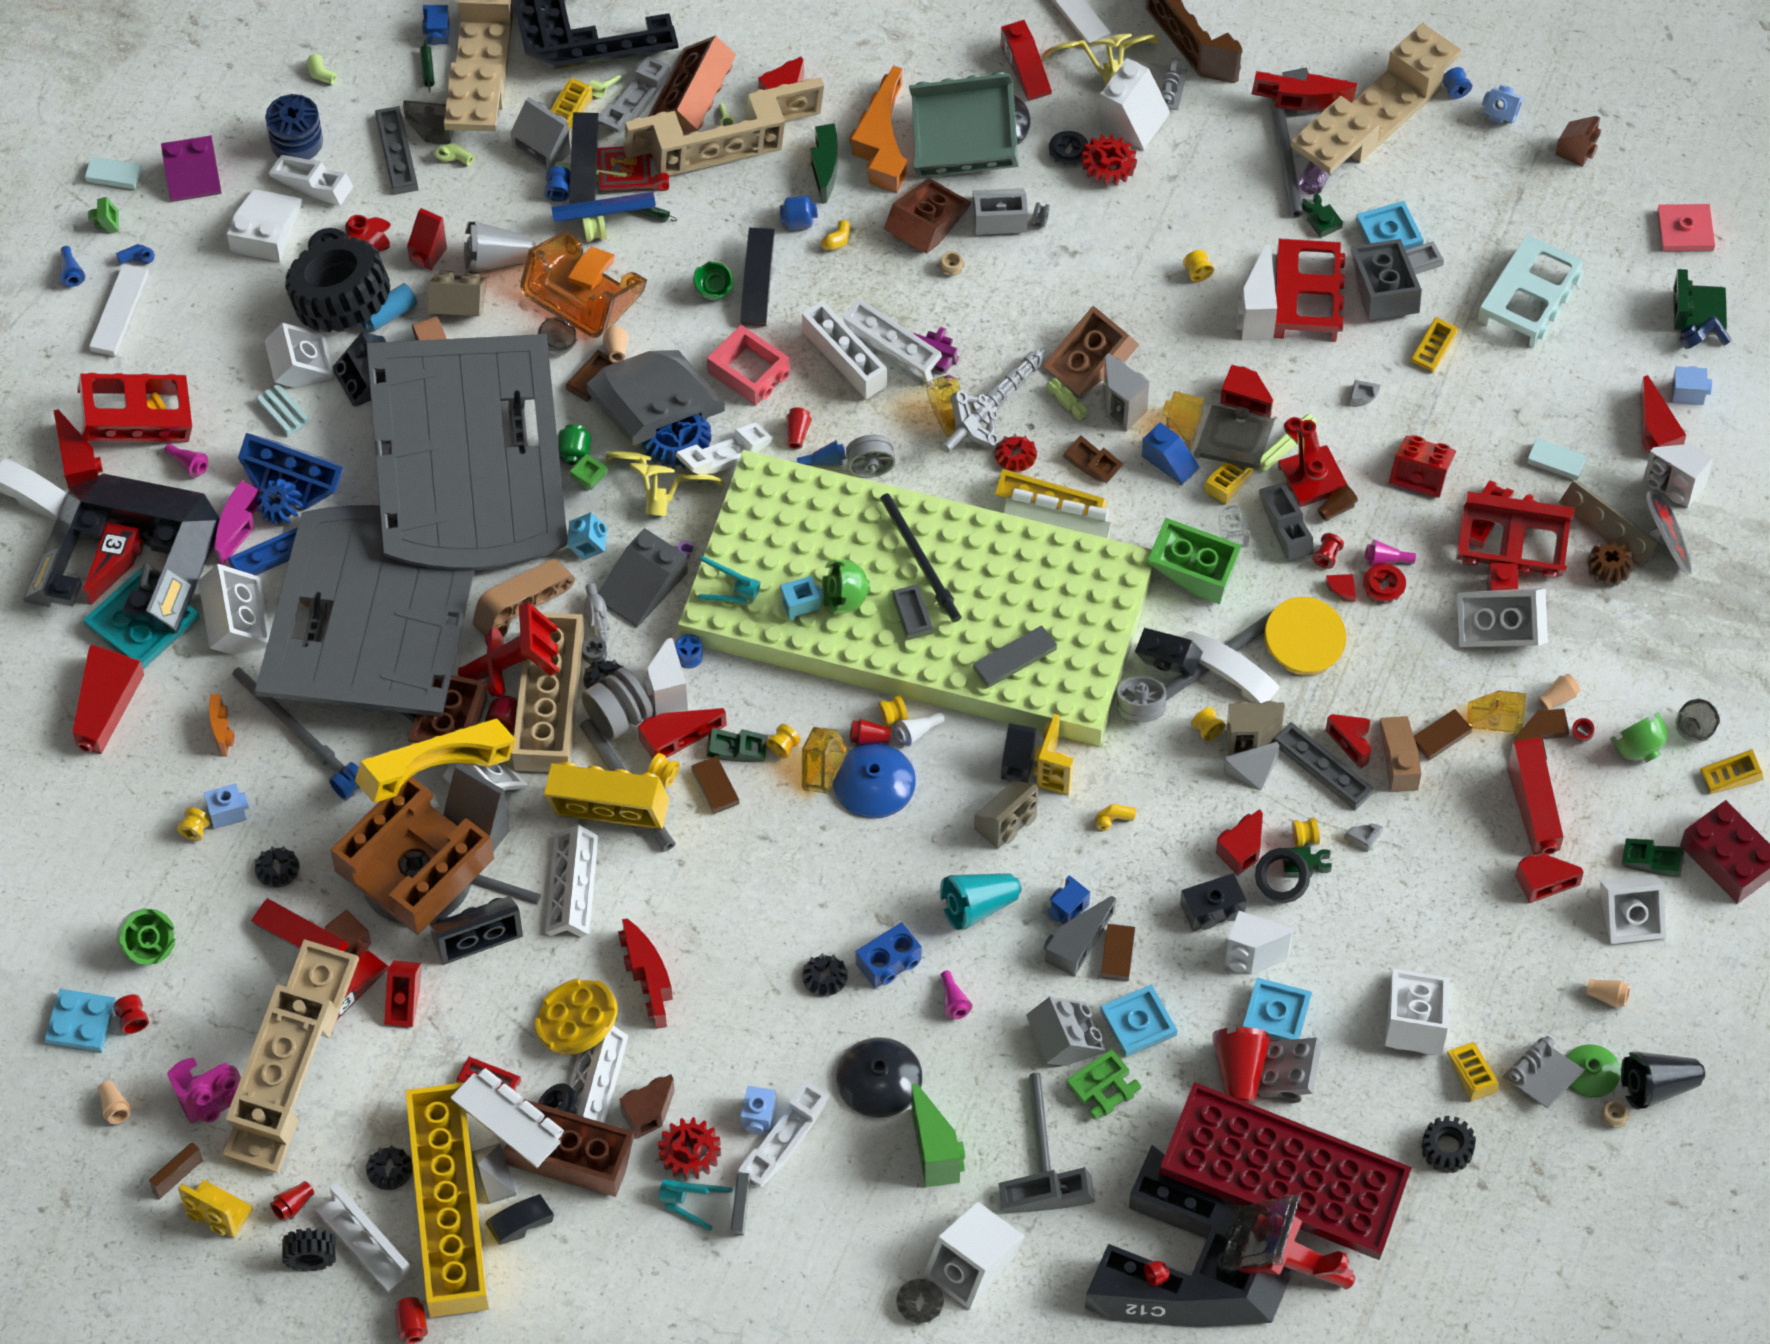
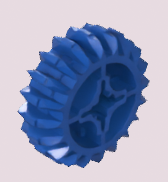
M695 414L656 429V437L641 442V447L644 449L645 454L651 457L654 464L660 462L661 466L669 464L672 469H675L676 465H681L685 469L686 465L676 457V453L696 444L701 449L709 447L712 441L711 426L707 422V418L702 420L701 415Z

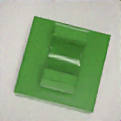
M107 197L97 199V209L88 211V221L94 220V227L96 229L104 227L109 234L119 231V210Z
M586 454L571 469L570 477L589 491L605 477L608 469L605 465Z

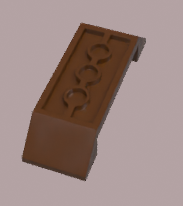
M1146 0V10L1199 76L1231 83L1239 81L1241 54L1243 52L1239 41L1234 40L1229 33L1211 40L1208 32L1203 31L1198 25L1195 16L1189 14L1185 9L1182 0Z

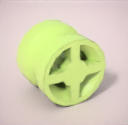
M603 215L596 216L595 218H582L586 243L592 242L596 238L601 240L607 239Z

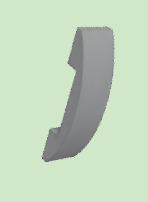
M647 56L635 71V79L614 105L609 103L599 115V124L615 132L625 130V122L638 118L652 101L666 78L670 65Z

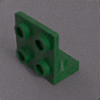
M1677 269L1673 285L1674 330H1683L1691 324L1695 326L1701 325L1712 316L1717 317L1724 329L1727 330L1726 288L1693 285V281L1688 280V269Z

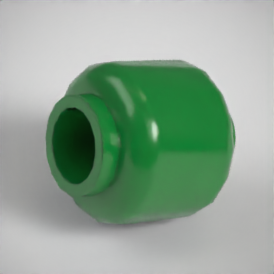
M569 424L558 432L559 458L564 460L563 463L575 466L586 454L590 455L591 435L586 431L585 427Z

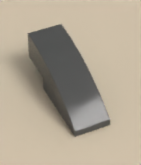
M1284 482L1259 489V495L1271 527L1288 561L1314 554L1313 536L1303 522L1301 509Z
M1085 1167L1059 1174L1055 1170H1050L998 1183L1001 1206L1004 1212L1054 1210L1095 1202L1092 1175Z

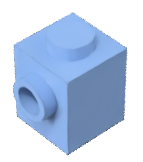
M1675 366L1672 378V403L1704 405L1706 395H1711L1712 379H1707V368Z
M236 783L204 792L214 829L246 820L244 809L249 808L245 792L239 793Z
M747 1086L741 1113V1129L752 1134L770 1133L776 1107V1090Z

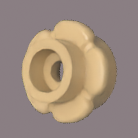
M949 251L939 261L940 270L946 275H958L962 272L965 262L959 253Z
M1612 1100L1601 1109L1603 1114L1601 1119L1607 1126L1611 1125L1614 1128H1621L1625 1125V1121L1629 1120V1111L1621 1101ZM1613 1113H1616L1618 1116H1617V1117H1613L1612 1114H1613Z

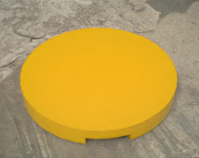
M1294 597L1280 603L1270 614L1264 630L1265 644L1269 654L1282 666L1286 667L1287 671L1299 675H1317L1325 672L1340 659L1346 646V629L1339 614L1327 603L1311 597Z
M579 978L559 985L543 999L544 1004L537 1018L534 1019V1028L537 1037L548 1050L561 1055L578 1054L597 1045L610 1032L617 1018V1001L611 990L599 980L580 981Z

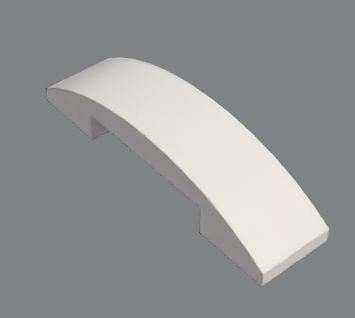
M754 422L736 429L734 438L705 449H701L696 444L678 451L676 457L694 473H717L736 466L743 450L758 453L772 441V437Z
M1188 631L1183 637L1193 640L1203 651L1199 661L1200 664L1242 689L1241 695L1253 703L1270 701L1279 690V686L1265 672L1230 647L1192 631Z
M805 1080L789 1101V1108L759 1148L752 1150L738 1169V1173H749L751 1181L762 1188L781 1169L805 1138L824 1108L829 1094Z

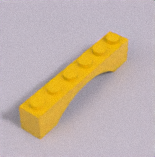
M498 719L481 722L478 725L459 729L452 733L436 736L423 742L413 743L410 746L361 760L355 782L370 800L376 803L397 796L407 779L428 767L450 763L475 764L489 767L510 760L516 739Z

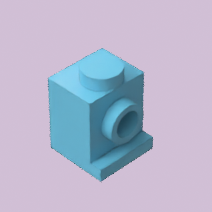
M812 576L780 585L781 601L789 621L795 620L796 616L821 609L820 601L824 600L823 592L819 584L815 585Z

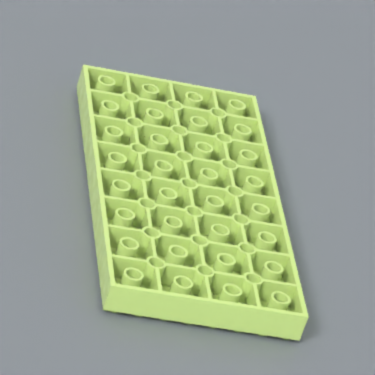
M743 450L704 557L743 576L761 581L758 595L754 602L747 600L745 605L737 602L698 599V594L738 596V593L734 592L737 579L701 562L678 624L679 637L686 634L695 635L701 640L703 648L895 696L900 695L903 698L1006 724L1012 723L1036 728V731L1042 733L1046 723H1051L1054 714L1060 715L1059 737L1100 747L1155 568L1147 563L1152 549ZM883 494H890L945 589H949L954 597L953 603L962 616L958 622L953 623L945 609L941 608L937 603L934 590L880 500ZM834 559L853 561L865 572L866 578L870 581V593L857 610L844 614L829 613L830 606H824L822 600L820 601L821 609L796 616L795 620L789 621L781 601L780 585L812 576L815 585L819 584L822 589V577L828 576L830 569L825 568L830 560ZM918 584L934 630L931 635L907 640L892 598V590ZM1042 625L1057 644V650L988 688L973 669V663Z

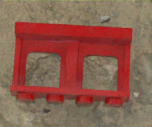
M1278 239L1275 285L1277 314L1274 338L1284 339L1285 330L1330 332L1331 342H1336L1337 333L1343 331L1344 320L1343 316H1339V310L1343 311L1344 295H1339V290L1344 289L1345 274H1340V268L1345 267V253H1341V242ZM1305 251L1334 254L1333 275L1300 273L1298 270L1299 253ZM1299 294L1332 296V317L1298 315L1297 296Z
M80 373L77 393L81 395L82 441L189 442L192 431V418L186 375ZM156 392L157 394L177 395L179 408L151 409L147 405L146 394ZM93 394H124L125 408H97L94 405Z
M1468 491L1463 500L1455 559L1462 560V564L1468 566H1478V563L1489 564V568L1490 563L1518 564V573L1532 574V571L1542 573V576L1546 578H1558L1559 575L1562 576L1567 571V566L1565 565L1570 523L1574 518L1575 508ZM1472 521H1487L1499 523L1503 526L1500 555L1468 550ZM1526 529L1545 530L1556 534L1553 563L1522 559Z

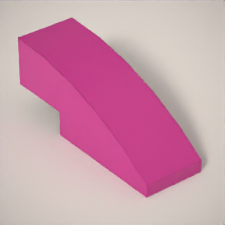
M242 480L232 492L223 509L216 533V556L218 564L223 566L228 561V557L234 554L254 530L252 516L261 504L256 499V497L260 496L259 489Z

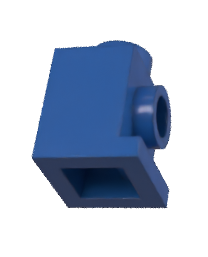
M423 5L424 19L422 29L423 34L428 36V43L432 45L449 44L450 17L448 5Z
M1069 875L1065 879V887L1063 889L1061 887L1052 894L1050 898L1051 906L1047 909L1048 915L1056 922L1067 923L1080 915L1089 906L1090 891Z

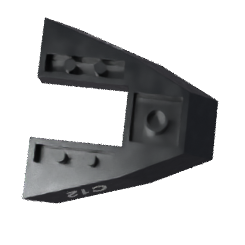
M1151 1145L1130 1193L1129 1209L1206 1238L1205 1245L1191 1276L1166 1266L1165 1268L1170 1271L1169 1278L1164 1283L1153 1287L1149 1284L1144 1272L1145 1264L1153 1262L1152 1260L1108 1244L1086 1293L1085 1308L1108 1318L1195 1326L1272 1323L1293 1272L1284 1266L1280 1275L1243 1273L1235 1266L1252 1229L1219 1197L1159 1174L1158 1172L1165 1154Z

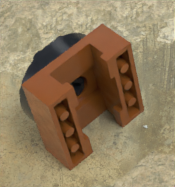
M410 777L402 785L397 796L379 801L330 849L335 872L361 891L375 912L389 921L405 925L416 935H419L430 923L435 922L441 917L448 916L462 904L470 890L472 881L494 860L492 840L488 834L467 818L458 826L431 806L430 801L433 799V793L413 777Z

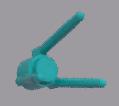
M704 556L700 557L702 562L737 579L734 592L738 593V596L698 594V599L737 602L745 605L747 600L755 601L761 581L743 576Z
M664 1179L660 1186L658 1200L666 1203V1210L676 1212L700 1227L711 1231V1225L678 1207L677 1204L684 1203L687 1192L705 1195L709 1191L732 1193L733 1188Z

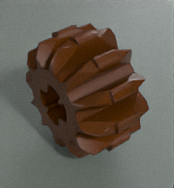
M1603 540L1600 547L1594 545L1590 556H1588L1587 566H1589V575H1595V583L1602 580L1606 587L1610 582L1618 586L1621 580L1626 581L1629 578L1634 564L1632 552H1625V544L1618 547L1615 540L1611 545H1608Z

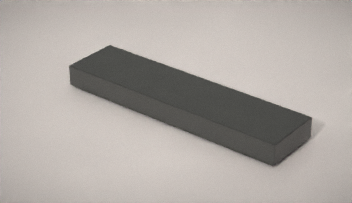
M400 106L375 110L393 195L418 191V183Z
M1292 722L1273 738L1272 743L1278 742L1279 750L1354 810L1374 793V788Z

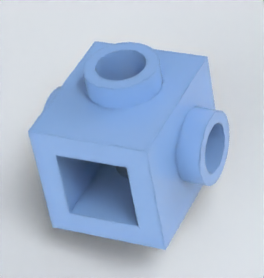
M1500 84L1499 88L1494 87L1490 92L1487 91L1482 101V106H1485L1483 113L1488 114V119L1503 123L1505 120L1512 123L1517 119L1524 96L1513 93V88ZM1499 101L1503 102V107L1500 106Z

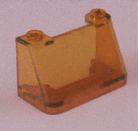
M564 230L529 249L520 288L524 296L589 337L598 338L608 328L612 327L643 294L647 279L635 272H628L622 276L619 283L603 273L601 282L592 290L569 283L568 277L583 255V245L575 235Z

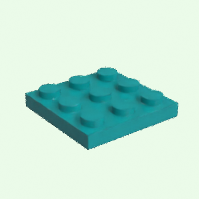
M140 568L83 619V622L88 629L118 653L140 660L144 669L200 619L199 612L189 605L178 633L153 629L150 622L124 617L122 611L131 589L138 590L142 572V568Z

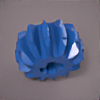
M278 479L277 483L273 480L269 481L267 489L260 487L263 495L256 497L257 501L261 503L257 510L263 514V519L268 522L272 521L275 525H280L282 521L290 523L291 515L298 516L295 510L303 505L298 501L302 495L301 492L296 490V485L291 482L287 483L284 479Z

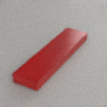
M266 898L251 919L256 926L299 950L304 939L341 951H345L349 945L343 939L269 898Z

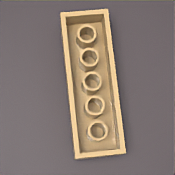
M542 613L557 626V631L550 633V639L558 644V654L552 656L551 659L552 663L559 668V673L549 676L531 660L527 659L522 662L514 733L516 741L512 751L514 770L549 772L551 763H571L584 641L583 614Z

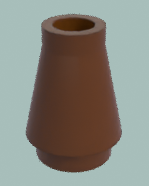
M1348 485L1338 486L1317 511L1322 519L1327 522L1331 518L1355 508L1354 504L1358 502V498Z

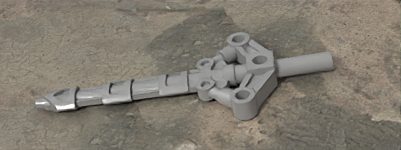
M1041 348L1035 352H1029L1024 357V362L1018 367H1014L1005 376V379L999 385L992 388L986 396L984 394L973 396L972 394H966L963 390L951 394L950 402L953 407L957 430L941 445V449L948 453L963 438L979 443L985 448L997 445L999 437L995 433V420L998 418L996 409L1007 400V397L1014 390L1016 391L1026 381V377L1031 371L1035 372L1041 366L1046 351ZM968 404H972L974 410L972 414ZM983 421L985 424H988L986 429L981 427L979 422Z

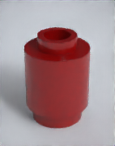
M407 1297L397 1301L394 1313L399 1339L406 1341L408 1344L421 1342L423 1337L428 1334L423 1304L416 1297Z

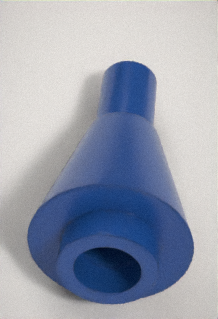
M63 246L60 249L62 264L59 279L62 285L75 287L84 282L85 273L72 256L71 248Z
M837 440L813 452V454L798 457L797 463L808 466L814 464L843 465L842 460L847 459L844 445H838Z

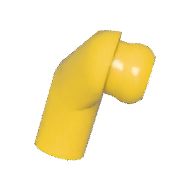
M840 220L837 225V231L821 239L822 248L824 250H836L844 247L848 243L850 222Z
M1110 804L1097 813L1095 817L1096 826L1099 830L1106 831L1111 827V822L1117 818L1133 821L1136 815V808Z

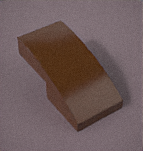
M1081 435L1062 456L1084 473L1106 484L1124 465L1104 447L1101 451L1098 450Z

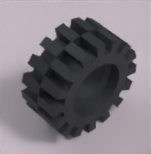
M1444 1116L1443 1121L1438 1117L1435 1119L1434 1124L1430 1122L1427 1130L1425 1129L1421 1145L1423 1157L1427 1156V1164L1430 1165L1433 1162V1169L1437 1171L1439 1166L1443 1167V1173H1448L1449 1168H1452L1453 1173L1458 1172L1459 1167L1463 1170L1467 1163L1471 1162L1476 1146V1136H1473L1474 1131L1472 1127L1467 1129L1468 1123L1466 1121L1459 1124L1458 1117H1454V1121H1450V1116ZM1443 1136H1450L1459 1142L1460 1148L1456 1152L1448 1153L1439 1148L1437 1141Z
M306 1228V1231L296 1229V1233L290 1231L288 1235L283 1236L282 1263L283 1265L286 1264L287 1268L292 1267V1270L296 1271L300 1268L307 1272V1269L317 1271V1268L323 1270L326 1269V1266L331 1267L336 1262L335 1237L333 1233L329 1234L327 1230L321 1232L319 1228H316L315 1231L311 1230V1228Z

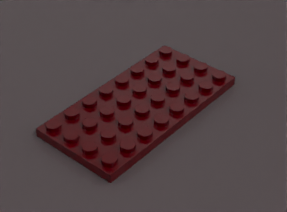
M1194 1082L1158 1173L1270 1218L1272 1215H1280L1284 1219L1289 1220L1290 1216H1295L1303 1221L1300 1226L1301 1230L1380 1260L1412 1167Z

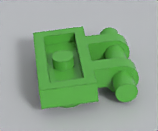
M1112 1049L1066 1079L1067 1087L1082 1105H1085L1092 1099L1096 1103V1106L1089 1110L1094 1120L1102 1115L1107 1116L1114 1111L1113 1108L1122 1101L1128 1102L1134 1098V1093L1141 1089V1085L1136 1079L1128 1084L1123 1080V1078L1129 1075V1068ZM1114 1086L1117 1092L1106 1098L1103 1092Z

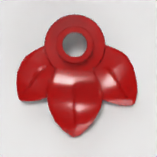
M353 215L346 222L345 231L349 235V239L351 236L363 239L374 246L377 251L390 248L389 239L384 234L391 227V223L379 217L367 219L363 215Z

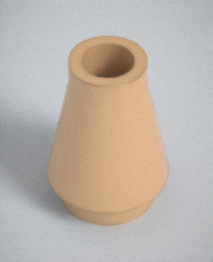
M619 326L608 328L603 335V343L609 354V360L612 363L625 359V351L629 340L627 332Z
M1570 674L1560 675L1547 691L1538 698V701L1545 710H1551L1576 698L1577 693L1580 692V687Z
M1589 979L1586 995L1616 1008L1619 1006L1626 1007L1630 995V985L1624 984V980Z
M112 1081L101 1083L98 1086V1092L100 1094L104 1119L111 1124L123 1123L130 1116V1104Z

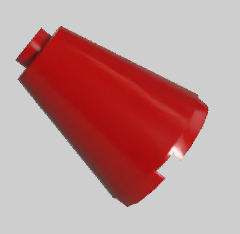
M1236 1027V1032L1228 1034L1227 1028L1214 1031L1212 1033V1041L1224 1094L1249 1104L1255 1103L1270 1042V1034L1266 1035V1031L1246 1027Z

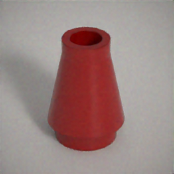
M791 408L786 415L787 446L793 449H801L803 447L805 436L812 421L810 412L804 408Z
M860 718L859 721L852 720L850 742L856 743V746L880 743L889 744L891 727H884Z
M303 1181L299 1185L274 1196V1201L270 1203V1207L281 1221L292 1220L305 1203L315 1194L314 1190L308 1182Z

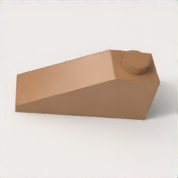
M1408 716L1380 718L1390 791L1418 790L1422 773L1418 749Z

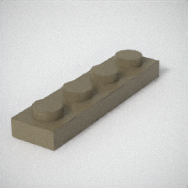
M1578 480L1571 482L1559 501L1563 506L1575 508L1574 514L1610 542L1615 540L1616 546L1620 547L1625 544V552H1632V558L1641 565L1647 563L1660 543Z

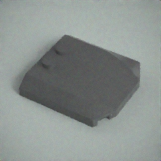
M679 350L644 352L603 367L587 383L588 394L632 446L655 438L656 429L695 414L701 415L703 420L725 411V403Z

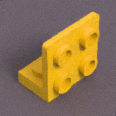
M1054 714L1052 722H1047L1042 736V738H1045L1043 746L1038 745L1034 757L1036 764L1033 775L1037 776V787L1069 795L1072 787L1074 758H1070L1064 753H1055L1059 738L1060 715Z
M204 1179L196 1190L184 1184H181L178 1188L186 1216L197 1223L203 1221L209 1225L212 1231L221 1236L226 1234L235 1238L253 1212L252 1205Z

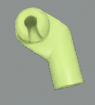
M310 55L306 62L310 76L313 79L333 85L336 81L337 73L324 69L323 57L321 55Z
M455 143L439 146L435 150V156L442 162L459 160L469 166L475 158L474 154Z

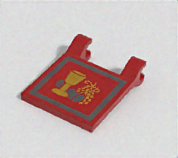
M624 146L598 148L599 170L627 174L624 177L599 171L600 191L647 188L667 191L669 190V175L667 173H659L651 177L649 156L652 157L651 153L627 159L624 153Z

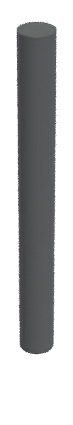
M478 875L472 881L474 885L534 904H538L541 898L539 893L482 875Z
M1031 1073L1029 1079L1039 1171L1042 1173L1051 1170L1041 1074Z

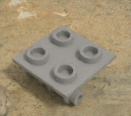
M1172 58L1167 63V66L1138 61L1139 64L1149 68L1168 109L1178 110L1188 69L1182 68L1181 61L1178 58Z
M1550 1036L1538 1039L1503 1075L1505 1080L1547 1109L1584 1072L1582 1067L1553 1048L1555 1042Z

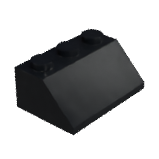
M510 896L492 899L488 904L479 907H469L463 910L462 913L451 917H441L430 924L432 939L443 965L523 937L520 911Z

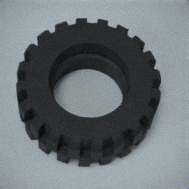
M339 236L338 239L334 240L329 238L325 239L323 243L311 245V249L301 252L299 258L294 259L288 269L285 281L287 294L297 317L304 325L316 331L321 329V331L331 333L332 330L342 332L349 327L353 329L358 327L359 323L369 321L371 316L377 314L381 310V305H385L391 286L389 283L390 279L377 249L369 242L352 236L350 239L345 236Z

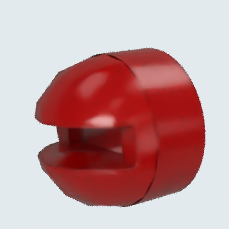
M1580 718L1573 723L1572 733L1578 741L1586 742L1594 736L1595 728L1591 720ZM1578 727L1589 735L1585 736L1577 730Z
M1153 1261L1145 1264V1276L1151 1286L1160 1285L1169 1278L1170 1271L1165 1268V1262Z

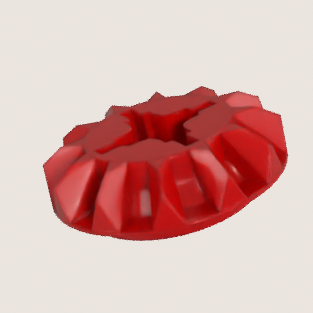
M1014 433L1012 437L1004 436L1002 441L997 442L995 459L1005 470L1021 472L1029 469L1035 463L1037 450L1034 441H1029L1026 435L1019 437ZM1021 447L1020 453L1011 458L1012 450Z
M1378 564L1366 571L1363 578V587L1366 590L1367 596H1372L1375 602L1382 600L1387 604L1390 600L1397 601L1404 594L1406 578L1397 567L1390 564ZM1388 577V586L1381 590L1380 583H1383L1384 580L1386 581Z

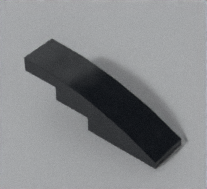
M573 112L569 204L596 200L599 113Z
M749 227L740 318L742 325L767 326L775 229Z

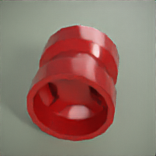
M126 995L114 1003L115 1013L121 1018L119 1023L123 1033H137L149 1025L147 1014L142 1011L143 1003L139 995Z

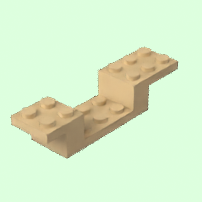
M458 0L461 23L456 63H451L444 127L445 130L496 132L498 110H503L513 19V1Z
M1421 23L1390 51L1387 71L1352 103L1340 96L1291 140L1290 147L1329 175L1348 157H1352L1361 163L1441 90L1444 70L1461 56V49L1424 23Z
M822 78L805 79L794 84H782L776 88L754 91L748 94L745 120L729 126H717L714 129L703 132L695 131L685 136L675 111L660 112L645 118H634L631 121L625 122V156L628 159L651 153L658 174L667 173L671 176L782 150L785 122L821 114L824 91Z
M303 940L287 985L276 984L225 1119L233 1127L223 1152L226 1158L279 1174L299 1119L292 1112L320 1036L326 1038L331 1036L359 961L357 955Z

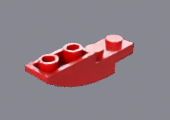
M1256 71L1251 95L1276 99V108L1324 110L1340 96L1352 103L1357 83L1307 73L1305 81L1293 77Z
M628 918L622 919L623 930L618 931L621 947H627L628 955H623L626 972L632 971L633 980H640L643 995H649L650 1002L645 1003L648 1020L654 1019L656 1029L667 1027L663 1002L673 1000L668 972L658 951L649 938Z

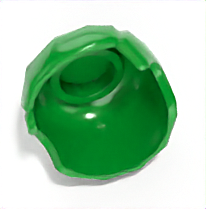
M708 261L706 264L695 269L693 283L696 292L702 298L709 301H717L731 292L733 276L730 269L723 263Z

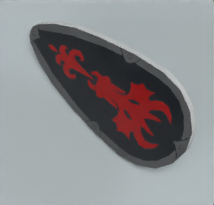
M1650 490L1646 494L1647 503L1658 528L1651 531L1649 535L1659 541L1660 545L1666 543L1683 573L1688 576L1692 573L1690 558L1676 517L1661 494L1655 490Z

